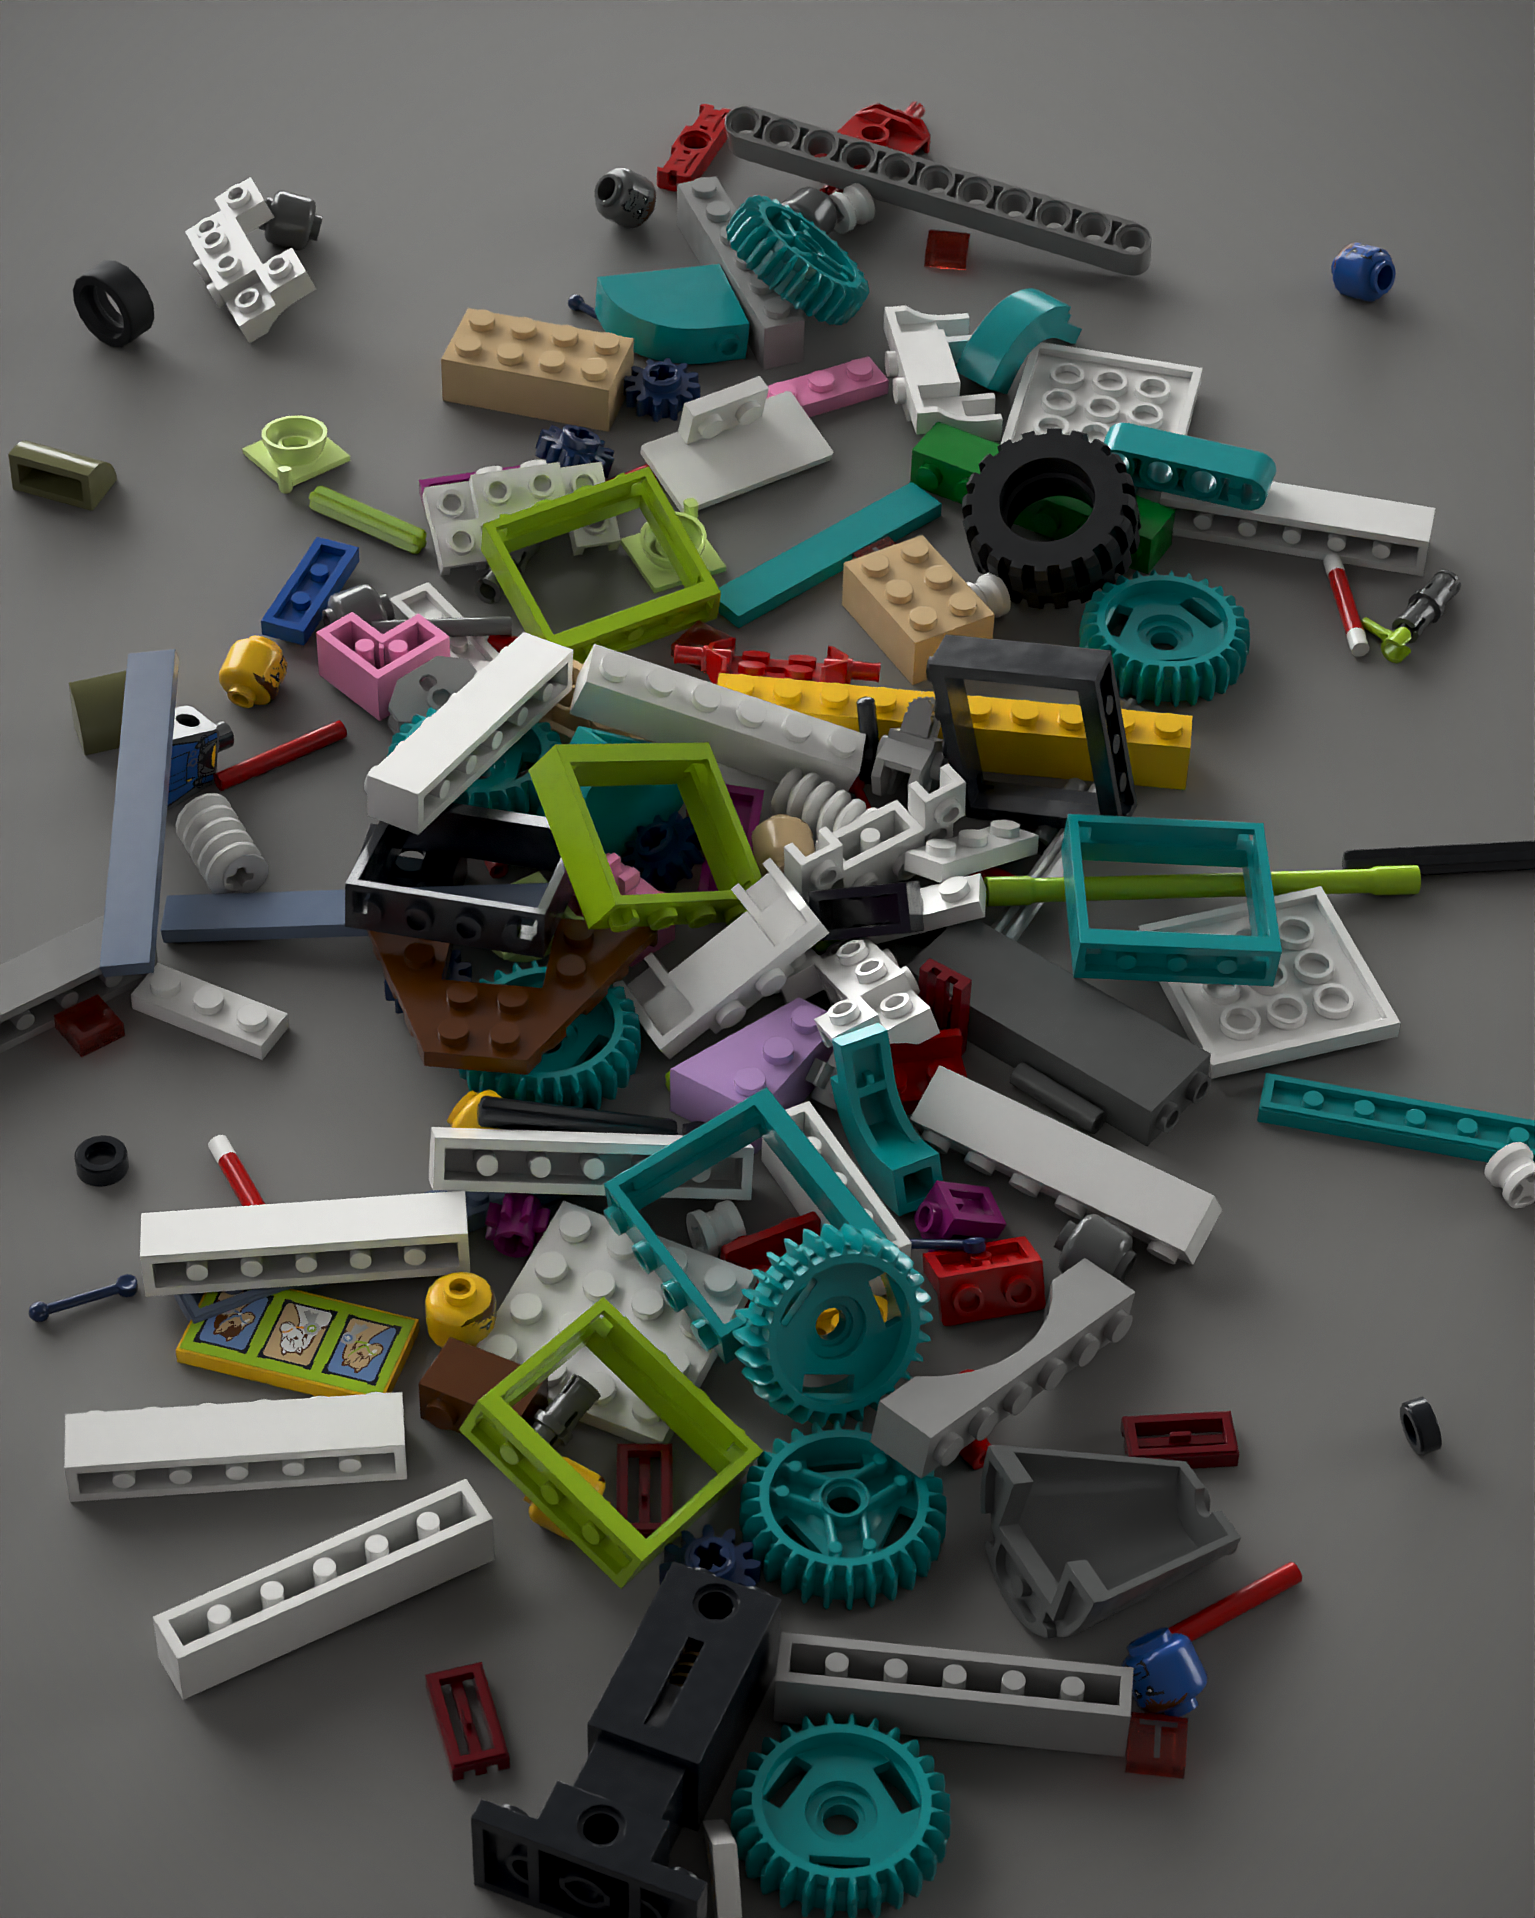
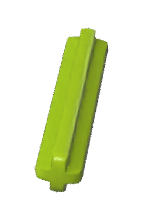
M317 486L314 492H311L309 495V507L311 510L411 554H419L421 549L425 548L427 544V533L424 529L330 488Z

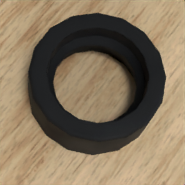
M104 260L75 281L73 299L77 312L88 330L100 341L111 347H124L152 327L155 315L154 305L149 292L140 278L127 266L117 261ZM107 294L114 300V302L120 310V313H118L115 310V308L109 301Z

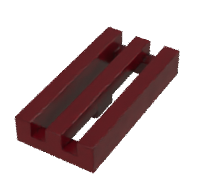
M929 958L919 968L918 986L920 993L918 996L931 1008L939 1030L947 1029V1017L951 1011L950 1029H960L963 1037L962 1056L967 1048L972 980ZM950 983L954 985L952 997L949 996Z
M1231 1411L1122 1416L1120 1430L1122 1437H1124V1452L1129 1457L1185 1461L1191 1469L1238 1466L1240 1454ZM1222 1432V1434L1192 1435V1433ZM1169 1435V1437L1137 1438V1436Z
M617 1444L616 1510L628 1521V1458H639V1523L630 1524L647 1539L673 1515L672 1444ZM650 1458H661V1523H650Z
M482 1662L425 1674L426 1689L452 1782L464 1779V1772L474 1770L475 1776L487 1774L488 1766L497 1765L498 1771L509 1769L510 1756ZM470 1679L473 1681L492 1749L484 1751L481 1749L462 1681ZM443 1685H450L469 1754L460 1756L441 1689Z

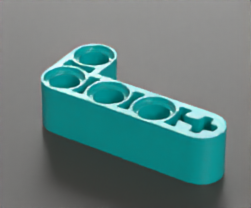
M1120 422L1114 424L1109 428L1104 443L1109 446L1111 454H1118L1125 463L1127 474L1131 475L1134 484L1135 494L1138 487L1252 511L1264 505L1277 472L1273 459L1265 453L1131 423Z

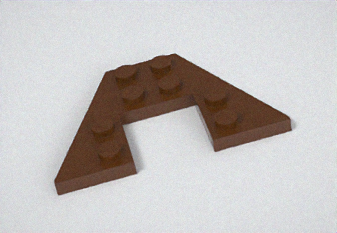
M561 918L554 933L543 988L445 980L454 944L367 930L373 944V952L376 959L383 966L384 977L394 999H398L404 1013L406 1026L410 1035L417 1042V1050L424 1066L528 1075L542 1061L543 1054L549 1049L555 1048L566 1037V1028L580 1014L588 1015L608 994L609 986L614 982L621 981L629 973L628 966L648 946L655 947L658 942V930H651L650 926L633 927L622 932H613L610 928L588 929L585 920Z

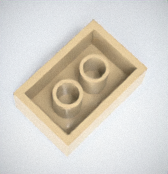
M923 535L844 563L842 606L912 685L928 680L926 667L929 656L935 654L946 634L993 639L995 614Z

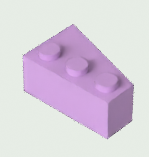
M798 997L670 1069V1111L691 1122H708L765 1087L769 1089L785 1110L801 1104L816 1087V1085L805 1080L814 1059L817 1058L827 1063L834 1051L833 1046L827 1048L824 1045L814 1020L828 1011ZM762 1137L751 1143L755 1154L762 1148Z

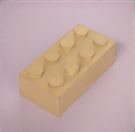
M468 308L441 358L443 401L609 432L625 400L624 377L631 376V367L634 366V338L618 336L609 332L602 333L575 328L571 325L536 321L528 317L493 313L484 309Z

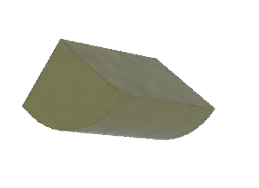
M27 440L19 442L8 453L12 488L14 490L90 511L94 510L117 480L116 471L108 462Z
M126 671L68 683L73 723L84 755L119 748Z

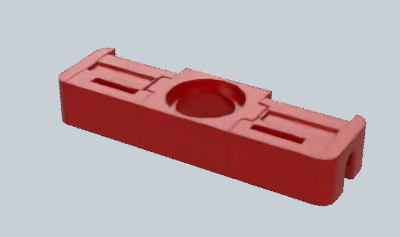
M701 104L699 106V116L694 124L684 127L671 146V157L663 168L657 167V187L677 192V184L694 181L702 177L727 140L725 118L731 109L721 108V110H715L714 105Z

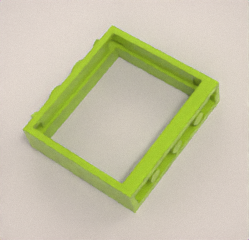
M650 467L626 475L623 472L614 479L594 486H582L568 495L553 500H541L530 508L512 514H501L498 519L483 523L481 551L525 632L572 649L573 660L585 663L594 644L621 653L717 619L721 591ZM640 508L685 588L553 634L509 553Z
M709 742L555 744L528 770L588 929L610 928L613 932H622L633 927L650 926L651 930H661L671 925L688 924L690 928H699L710 923L726 922L727 925H730L747 911L731 889L739 883L746 891L759 881L762 875ZM677 784L718 891L621 895L580 787Z
M604 1297L480 1398L459 1429L621 1589L662 1553L667 1544L673 1543L681 1535V1531L687 1530L742 1480L749 1467H752L763 1452L745 1434L742 1428L738 1427L725 1415L703 1390L696 1387L670 1361L664 1352L658 1350L631 1324L626 1316L624 1317ZM584 1346L595 1354L717 1473L709 1483L647 1539L512 1408Z

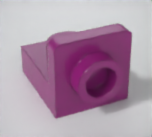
M945 1181L935 1182L914 1214V1222L922 1239H951L953 1234L998 1239L1007 1225L989 1187Z

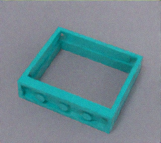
M1082 814L1067 815L1061 853L1073 978L1273 987L1282 949L1264 823ZM1249 835H1253L1252 840L1249 839ZM1082 860L1242 868L1251 936L1089 929Z
M767 1087L604 1183L608 1208L603 1210L608 1223L617 1235L620 1236L624 1233L628 1235L634 1243L632 1251L642 1269L647 1274L653 1271L656 1272L663 1282L661 1289L670 1306L677 1313L684 1309L693 1321L690 1323V1327L700 1346L705 1351L714 1349L725 1365L736 1359L737 1357L734 1353L737 1349L744 1346L735 1339L732 1332L746 1326V1323L739 1317H735L723 1324L638 1210L762 1137L833 1227L840 1231L842 1225L846 1223L858 1230L866 1228L872 1230L880 1237L887 1238ZM811 1279L804 1283L792 1297L783 1313L781 1322Z

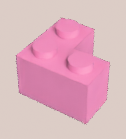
M353 612L316 632L319 675L379 721L390 715L388 706L398 679L436 656L450 657L449 636L419 613L384 634H381Z

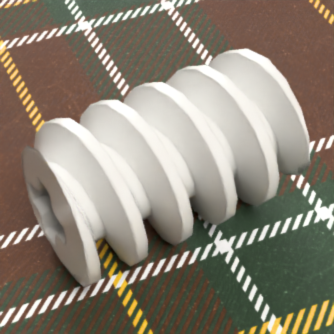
M798 767L791 770L781 780L771 801L772 815L786 814L806 822L813 832L814 842L818 840V830L827 827L831 832H834L877 810L874 807L866 810V803L859 798L851 801V794L844 789L836 792V785L830 781L821 783V777L814 772L808 773L803 777V771Z
M206 793L195 797L185 805L179 813L175 824L176 833L212 893L255 892L265 882L269 874L268 864L261 856L258 848L253 844L252 838L246 832L241 821L238 820L237 814L231 808V804L226 797L217 793Z

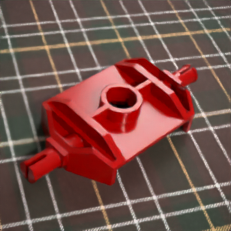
M916 101L912 102L904 111L893 110L880 103H875L860 109L837 131V133L911 155L920 148L927 154L930 150V133L923 120L920 119L925 114V109L921 103L917 104ZM820 153L815 155V157L821 158L827 156L828 154ZM857 165L853 168L862 169L865 168L866 165ZM825 185L820 191L830 195L834 192L842 193L843 189Z
M736 637L711 642L703 647L676 644L674 651V664L701 666V671H706L711 683L716 685L719 673L850 684L851 680L875 681L877 683L880 680V662L853 661V658H849V655L834 646H828L827 658L824 659V663H816L817 658L809 655H790L789 660L770 659L769 653L757 650L744 651L742 656H736Z

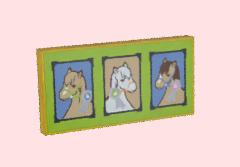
M290 1288L196 1324L190 1320L176 1348V1358L179 1363L313 1396L363 1395L371 1392L392 1393L420 1332L419 1319ZM224 1291L206 1292L203 1294L198 1307L200 1309L235 1295H229Z

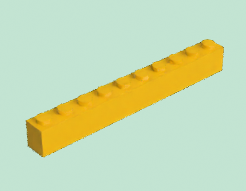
M719 673L717 683L719 686L859 732L856 702L861 697H872L876 705L879 741L884 734H889L890 728L901 727L904 714L908 712L906 707L909 706V702L918 697L924 698L929 696V698L934 697L935 699L933 691L925 692L744 674ZM967 695L982 771L1061 779L1079 778L1083 781H1094L1081 706L1076 704H1057ZM1121 709L1134 785L1185 790L1191 749L1193 716ZM940 726L937 738L943 739L942 728Z

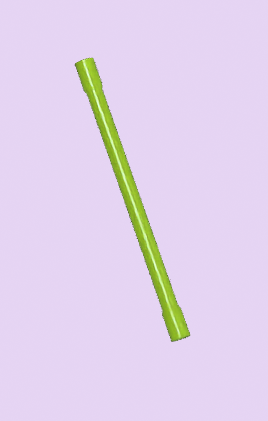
M1417 865L1375 866L1370 869L1270 871L1274 896L1319 886L1322 887L1325 894L1371 893L1373 895L1418 894L1421 888V874ZM1243 872L1084 877L1086 901L1246 897ZM996 876L984 878L986 906H1021L1040 902H1066L1064 877Z

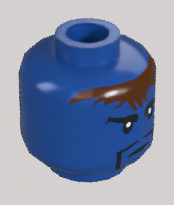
M1358 242L1346 245L1334 258L1331 267L1334 286L1340 294L1368 302L1378 300L1393 286L1396 277L1392 258L1385 249Z
M1163 1627L1148 1632L1127 1645L1126 1649L1129 1654L1124 1659L1122 1667L1133 1668L1132 1694L1142 1711L1148 1714L1164 1712L1166 1718L1171 1720L1189 1713L1199 1705L1196 1696L1205 1688L1208 1677L1191 1640L1181 1633L1171 1634L1169 1628Z

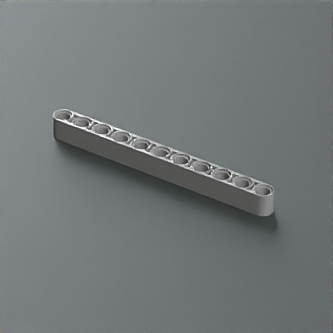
M742 105L735 107L726 115L725 128L729 149L738 158L843 190L853 183H859L868 190L873 199L1127 276L1141 275L1151 265V233L1146 226L1140 223L751 106ZM745 130L751 131L748 134H738L739 132ZM780 142H789L787 145L777 146ZM820 153L828 154L827 156L821 158L814 157L815 155ZM857 165H866V167L862 169L853 168ZM897 176L905 177V179L900 181L891 180ZM934 188L944 189L943 191L937 193L930 191ZM972 200H982V201H983V202L980 203V204H970V203H968V202H970V201H972ZM1013 211H1017V212H1021V213H1022L1021 215H1018V216H1010V215H1008V213L1013 212ZM1051 223L1061 224V226L1057 228L1047 227V225ZM1090 235H1098L1101 238L1096 240H1089L1086 237ZM1128 247L1140 248L1136 252H1129L1125 249Z

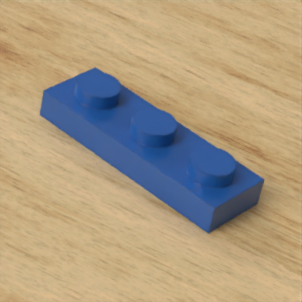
M316 537L262 618V635L305 646L322 620V611L327 609L330 596L340 592L359 563V547Z

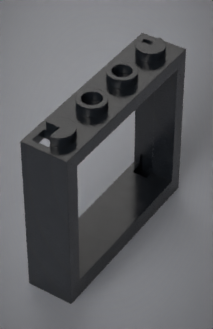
M945 635L935 654L929 656L926 674L928 681L932 682L936 699L934 714L936 720L940 721L942 728L943 756L945 759H948L949 765L966 782L965 816L963 817L986 820H1010L1021 824L1048 825L1065 829L1068 814L1131 817L1138 804L1111 650ZM964 679L1078 691L1096 793L984 780Z
M451 803L419 835L379 821L345 883V927L543 958L574 890L546 817ZM403 848L554 872L537 908L384 884ZM522 918L533 919L535 922L533 926L522 925Z

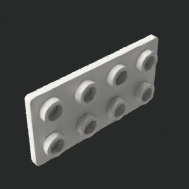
M758 376L685 403L678 432L643 444L640 454L679 511L684 513L683 501L687 498H695L698 503V510L830 461L833 456V450L792 392L786 391L767 398L769 388L763 379Z

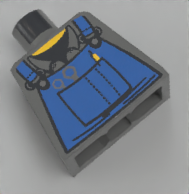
M187 705L175 708L167 811L212 785L214 782L213 775L217 770L218 752L226 750L234 744L232 729L225 721L212 723L194 707Z

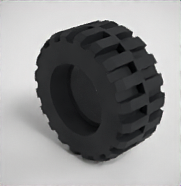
M1048 428L1047 434L1035 435V430L1021 434V440L1012 443L1011 439L997 446L999 453L995 456L990 453L987 454L978 464L980 474L974 472L966 485L968 494L962 500L963 525L973 562L979 573L983 575L991 573L1001 578L1009 592L1010 601L1014 603H1020L1022 599H1026L1028 607L1044 609L1045 603H1053L1055 609L1068 608V602L1080 599L1081 604L1092 599L1093 592L1100 588L1103 589L1104 583L1116 584L1115 574L1119 573L1122 575L1126 573L1132 563L1130 554H1134L1138 550L1140 542L1138 530L1141 528V521L1131 475L1127 474L1126 465L1118 454H1111L1109 446L1099 439H1094L1090 443L1086 433L1072 430L1070 435H1065L1062 433L1061 428ZM1047 497H1072L1086 503L1093 509L1090 517L1081 528L1073 534L1056 541H1032L1017 535L1011 530L1015 519L1026 507Z

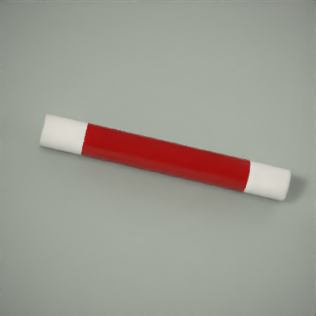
M1332 553L1323 559V564L1351 652L1354 656L1361 657L1369 652V644L1341 557L1338 554Z
M225 1135L213 1137L209 1141L208 1147L241 1205H265L264 1200Z

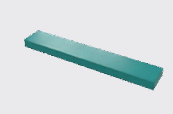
M910 482L719 587L721 597L718 613L740 628L843 571L845 562L875 552L872 549L874 547L880 550L940 517L942 503L913 482Z
M1271 1073L1265 1074L1257 1122L1487 1163L1497 1151L1506 1145L1514 1142H1523L1533 1152V1161L1535 1162V1120Z

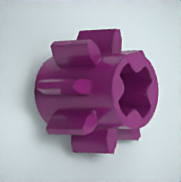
M506 1193L502 1205L492 1202L488 1205L485 1224L487 1225L485 1239L494 1240L495 1248L506 1256L520 1258L531 1255L534 1244H538L549 1226L550 1209L542 1208L540 1200L530 1193Z

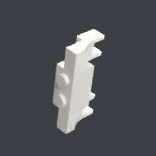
M251 177L240 184L230 187L225 193L214 198L221 211L201 220L197 225L185 231L200 258L193 262L207 285L208 291L219 309L225 305L228 306L249 344L267 334L274 321L286 308L316 290L315 285L292 247L262 264L246 234L274 218Z
M906 305L885 307L883 328L890 351L885 352L886 375L888 378L894 377L893 396L895 404H902L906 420L912 421L916 434H927L938 421L989 441H1001L1003 418L1001 414H994L996 400L994 393L960 396V379L955 363L958 362L972 336L969 335L970 318L968 313L930 315L915 311Z
M536 459L524 462L520 465V468L503 470L501 466L484 467L477 470L476 474L470 475L469 481L424 487L423 501L434 541L440 576L450 575L451 568L475 565L476 570L485 569L487 560L481 551L483 523L498 519L501 514H512L530 508L541 500H553L568 495L582 486H594L605 482L602 462L560 467L559 462L547 464L546 460ZM616 516L569 532L574 556L582 555L585 548L608 545L609 551L618 550L621 542Z
M949 764L940 767V788L929 794L917 781L908 785V811L898 800H895L834 832L824 827L818 830V840L815 841L816 852L806 857L793 843L784 846V875L797 892L805 897L808 902V892L898 883L912 878L916 874L904 870L905 852L926 846V842L931 839H949L953 837V823L965 816L966 782Z
M771 858L762 863L769 873L745 891L738 883L731 889L747 911L681 964L668 972L660 960L651 952L644 958L650 966L628 985L623 980L613 983L614 987H624L626 998L634 1001L635 1013L639 1015L640 1023L657 1047L669 1059L710 1028L717 1034L723 1028H730L741 1021L748 1008L762 997L773 995L783 987L786 978L795 972L790 965L793 961L829 934L825 926Z
M868 937L862 940L851 938L837 941L820 955L812 948L808 949L790 964L795 972L786 978L783 987L775 993L781 992L785 1003L788 1004L798 997L804 1000L825 989L831 1007L827 1013L814 1020L827 1048L833 1046L832 1038L876 1023H880L888 1030L890 1044L910 1043L918 1045L940 1033L931 1008L917 995L920 993V990L912 972L907 966L899 968L891 951L888 948L881 950Z

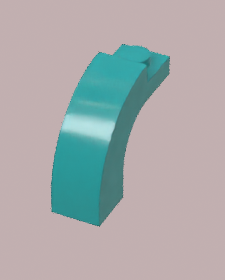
M1022 289L1002 300L983 319L966 344L956 364V369L961 375L987 389L1007 394L1022 363L1039 343L1048 338H1057L1075 344L1082 329L1068 322L1071 317L1069 313L1071 306L1038 289Z
M876 1023L832 1038L837 1075L831 1076L830 1081L837 1111L853 1154L872 1188L898 1216L915 1211L924 1201L935 1182L943 1181L940 1156L937 1151L918 1135L905 1113L896 1086L888 1030L880 1023Z

